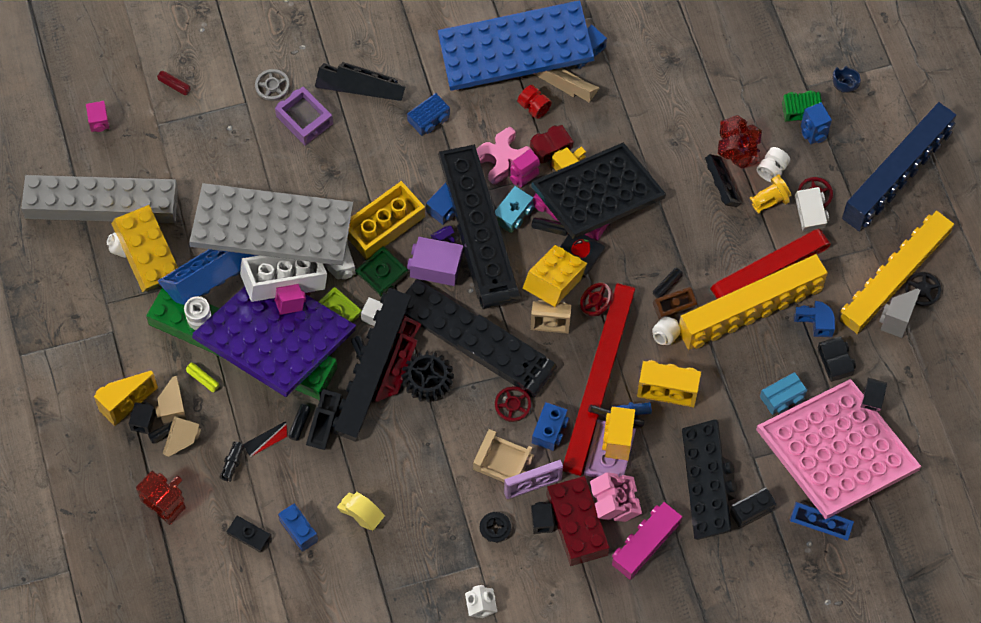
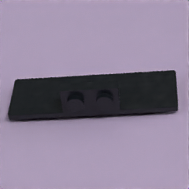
M714 419L682 429L694 539L700 540L730 532L731 522L728 500L736 499L735 492L737 487L733 478L734 465L722 455L719 422Z

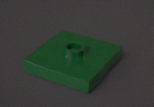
M384 246L355 270L356 274L380 297L409 273L408 269Z

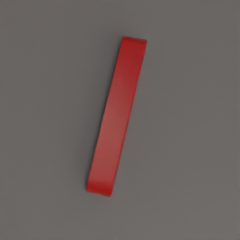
M820 228L815 229L716 282L710 290L716 299H719L815 254L818 255L828 249L831 243Z

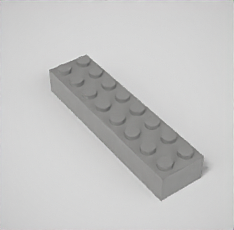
M25 175L21 209L25 219L113 221L117 217L150 205L158 223H175L178 186L176 179Z

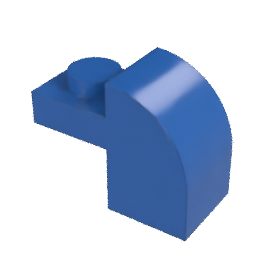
M815 301L813 308L806 305L796 307L794 322L813 323V337H833L835 317L828 305Z

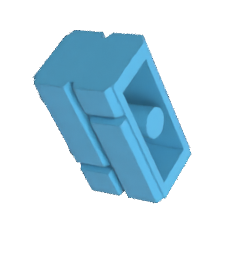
M792 373L761 390L760 398L772 415L777 412L781 414L789 408V405L793 403L798 405L804 401L807 389L797 374Z

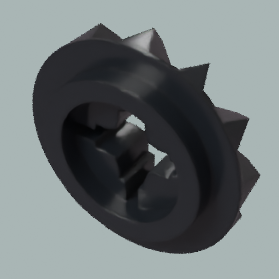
M490 512L481 519L479 529L482 537L487 539L488 542L498 543L502 540L505 541L510 535L511 522L503 513ZM494 521L498 527H501L498 529L497 534H495L493 529H490L493 527Z

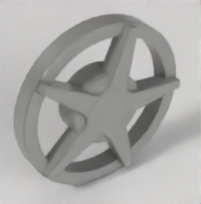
M277 69L263 71L255 81L257 94L264 100L269 101L281 99L287 94L290 87L287 75ZM272 73L279 74L284 78L278 80L272 76ZM269 74V78L265 82H259L262 77ZM287 82L286 88L282 92L279 89L280 85ZM258 86L266 88L265 95L259 91ZM273 92H277L279 94L277 96H269Z

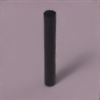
M592 404L588 408V412L606 417L607 413H611V410ZM634 417L633 425L643 427L644 420Z

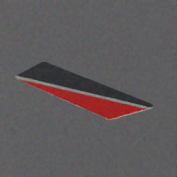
M286 422L244 443L248 455L251 457L286 438Z

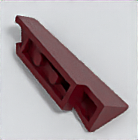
M404 316L372 403L398 394L403 381L401 375L406 373L402 369L408 366L406 364L407 360H411L418 341L414 339V336L419 330L421 323Z

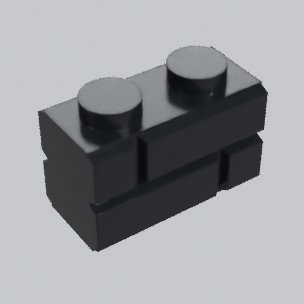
M765 487L758 493L756 492L733 504L730 513L741 529L773 512L776 502Z

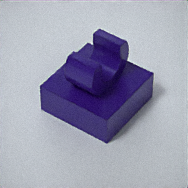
M445 226L430 235L434 240L444 241L447 238L450 243L455 242L451 234L455 233L451 226Z

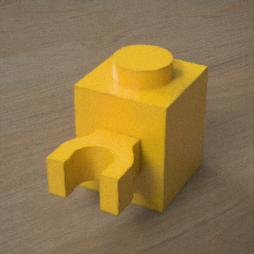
M582 146L574 153L567 147L562 151L558 150L552 157V167L557 171L586 158L584 155L586 151Z

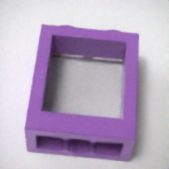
M304 87L293 91L290 97L285 101H280L275 107L276 117L304 146L333 125L332 115Z

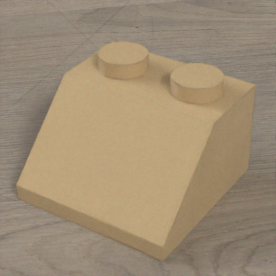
M543 300L533 301L531 330L569 334L571 305L560 302L554 307Z

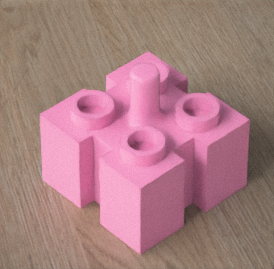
M606 472L590 481L592 494L598 501L595 503L598 518L607 520L613 518L614 521L626 522L642 514L639 499L635 498L634 494L637 492L634 477L626 475L618 477V474Z

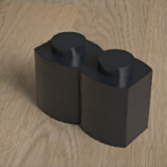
M841 336L819 342L818 352L829 380L832 382L852 376L855 371L854 369H856L854 359L850 358L847 353L849 352L848 343L843 341Z

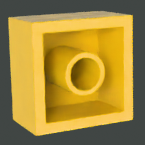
M612 407L611 413H607L602 450L606 451L605 458L629 460L635 409Z

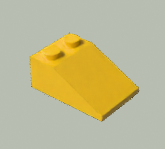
M147 371L108 383L105 387H101L96 391L94 398L99 411L116 426L132 412L135 402H143L158 389L154 373Z

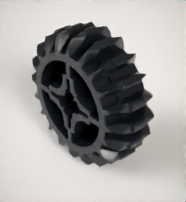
M427 350L426 355H422L419 352L418 358L412 355V361L407 360L406 364L408 366L402 369L406 373H403L401 377L404 380L403 387H407V393L412 392L413 398L419 396L420 402L423 398H426L427 402L430 401V398L437 401L438 395L443 398L444 392L449 393V386L453 385L452 379H454V374L451 373L453 367L449 366V361L444 360L443 355L437 357L436 352L433 355H429ZM434 366L440 369L444 376L435 372ZM412 377H415L416 380L421 381L422 386H418L413 381Z

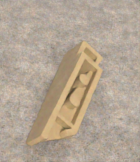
M563 68L534 73L537 77L574 97L577 95L587 102H590L599 90L598 86L585 82Z

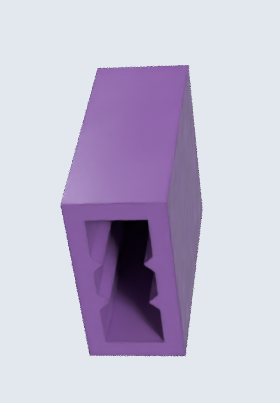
M418 237L417 244L412 246L411 255H413V258H409L407 269L410 270V278L455 286L463 256V245Z

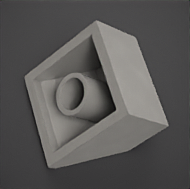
M919 289L892 298L890 305H885L879 321L883 323L881 331L900 338L903 337L918 298Z

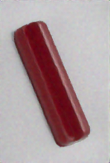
M160 71L157 75L160 82L183 95H188L191 90L188 84L165 71Z

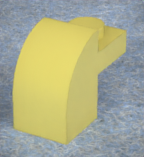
M358 492L355 494L348 493L337 506L340 512L352 516L361 527L372 531L385 517L372 501Z

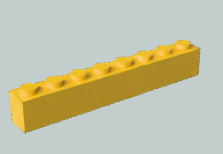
M937 210L933 215L929 214L924 219L923 226L921 228L917 227L912 232L911 239L909 241L906 239L901 244L899 252H894L889 257L887 265H882L877 270L875 278L868 279L863 291L859 290L856 292L851 304L847 303L840 311L842 313L840 321L858 334L952 232L954 223Z

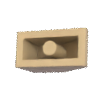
M174 376L157 398L159 406H155L157 418L161 417L163 424L173 421L174 416L186 419L177 376Z
M174 416L163 454L169 457L193 444L194 440H197L200 435L201 428H198L199 424Z

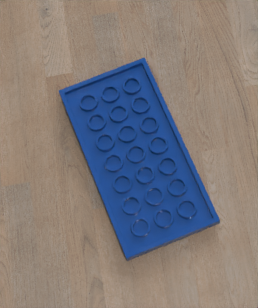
M580 0L438 30L450 91L595 61Z

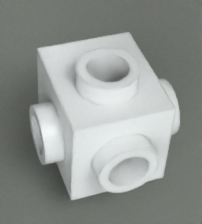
M478 585L474 586L473 590L465 593L469 616L485 618L497 612L494 590L492 588Z

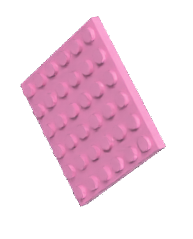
M851 379L759 424L756 428L825 519L914 474L921 468V465L880 414L876 411L860 407L863 393Z

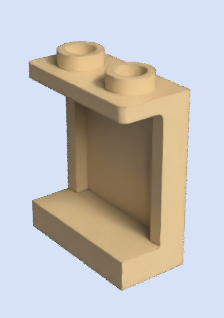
M489 429L473 462V470L504 482V479L526 472L524 471L526 466H530L534 458L532 447L528 446L526 449L497 437L496 432Z

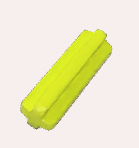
M190 363L186 367L187 373L211 392H215L219 388V383L196 364Z

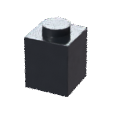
M135 402L128 423L131 431L144 434L151 432L156 416V411L152 404L148 402Z
M537 502L535 505H531L533 534L552 533L554 524L551 503Z

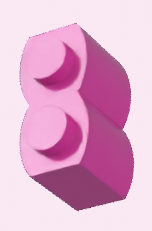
M531 149L511 161L510 180L520 188L539 175L538 167L540 166V161Z

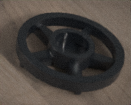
M926 272L913 274L908 278L905 285V293L909 292L908 285H911L915 289L920 290L919 297H927L929 302L916 300L915 304L919 306L934 304L941 294V285L937 278ZM923 276L922 281L918 283L911 281L916 277ZM926 277L933 280L935 284L930 285L926 282ZM937 288V296L932 299L930 291Z

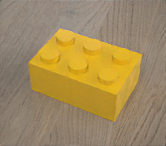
M554 245L529 270L523 289L556 307L581 281L587 263L563 248Z
M652 360L643 361L637 397L694 408L701 371L690 367L686 369L679 368L674 364L663 365Z

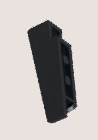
M342 62L338 68L323 63L319 67L315 87L320 89L397 101L403 99L406 88L403 85L397 84L398 80L393 77Z

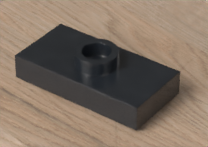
M239 516L235 517L226 531L228 535L260 553L271 538L270 533Z

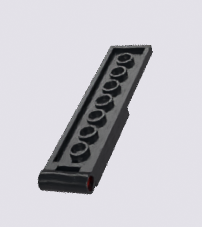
M475 144L439 151L438 157L458 222L457 229L481 308L487 309L519 302V290L515 282Z
M416 279L405 294L411 295L410 303L405 313L406 317L421 323V327L509 383L525 390L529 396L535 398L557 369V365L550 359H547L542 353L480 314L478 316L474 315L419 279Z

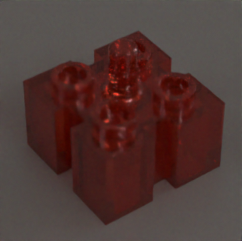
M739 115L722 120L719 133L722 140H719L717 154L727 160L731 159L732 163L741 169L758 164L760 149L757 148V145L761 143L762 130L753 124L748 126L747 121Z
M152 470L136 486V490L140 494V501L155 511L161 519L170 525L186 508L183 502L185 499L182 497V491L177 487L182 482V479L177 475L167 484L168 480L163 474H156Z

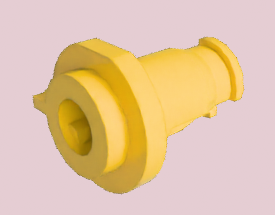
M779 174L771 178L772 185L758 192L756 196L749 197L753 203V208L758 214L763 209H768L780 201L785 205L790 203L789 197L792 196L791 192Z

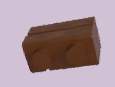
M691 287L653 301V306L659 320L663 317H670L695 308L697 305Z

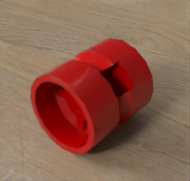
M533 84L527 86L517 99V103L525 110L529 109L528 112L536 119L543 117L552 105V101L544 94L541 95V91Z

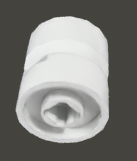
M772 147L765 155V159L758 165L757 173L766 181L771 182V178L778 174L782 175L791 159L783 150Z
M192 297L185 303L184 311L187 323L194 330H197L212 316L209 303L203 297Z

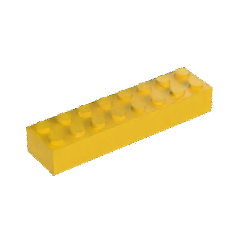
M817 254L681 315L679 322L680 336L688 350L698 349L710 340H718L725 333H733L743 325H751L760 317L766 318L770 316L773 311L783 310L793 302L803 301L808 295L820 293L823 290L828 272Z

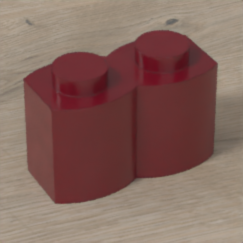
M554 125L546 133L534 135L530 140V148L539 158L540 163L543 164L552 160L554 153L558 150L562 151L566 147L571 150L574 142L563 125Z

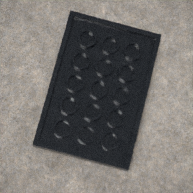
M624 142L534 180L531 184L534 191L573 239L663 200L666 196L663 189Z

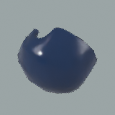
M845 66L843 69L837 67L833 72V85L838 91L848 93L860 86L861 78L856 70Z

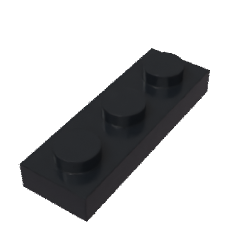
M709 154L705 157L707 168L711 172L714 184L719 190L721 201L726 206H739L741 201L722 157Z

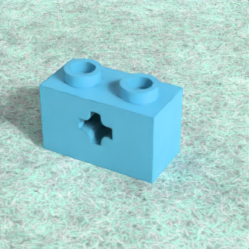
M514 186L495 210L499 226L510 233L515 228L518 229L523 223V218L526 215H530L534 209L533 197Z

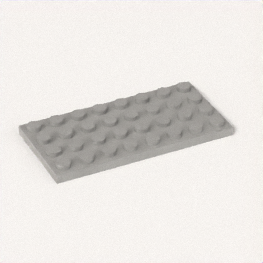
M202 183L189 245L196 248L343 266L353 202Z

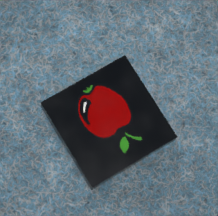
M568 234L560 246L565 251L587 263L582 276L584 278L605 250L604 245L585 234L575 239Z

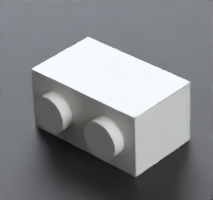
M819 187L797 191L795 199L802 231L825 228L827 221H829V215L827 210L824 211V193H820Z

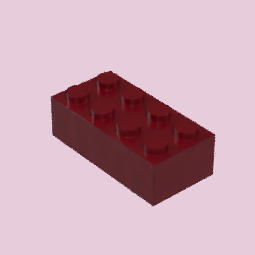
M585 476L547 486L546 495L549 503H551L552 513L570 567L608 556L609 545L598 518Z

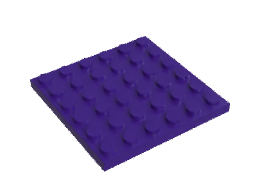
M244 286L195 330L192 338L284 397H287L356 330V325L306 295V302L303 304V311L280 315L275 298L251 302Z

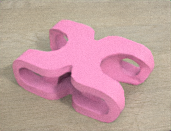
M508 127L498 133L495 137V144L485 142L476 149L480 163L492 162L495 165L488 174V180L492 184H497L505 179L509 174L511 161L531 149L525 146L517 150L509 146L516 137V131L512 127Z

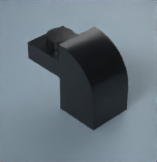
M868 377L860 407L880 412L887 382Z

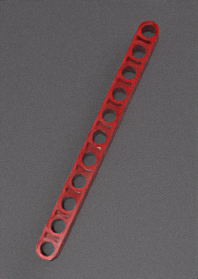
M620 283L616 284L612 298L613 301L608 310L562 472L577 476L582 475L599 417L598 414L588 412L590 404L602 407L634 297L635 287Z

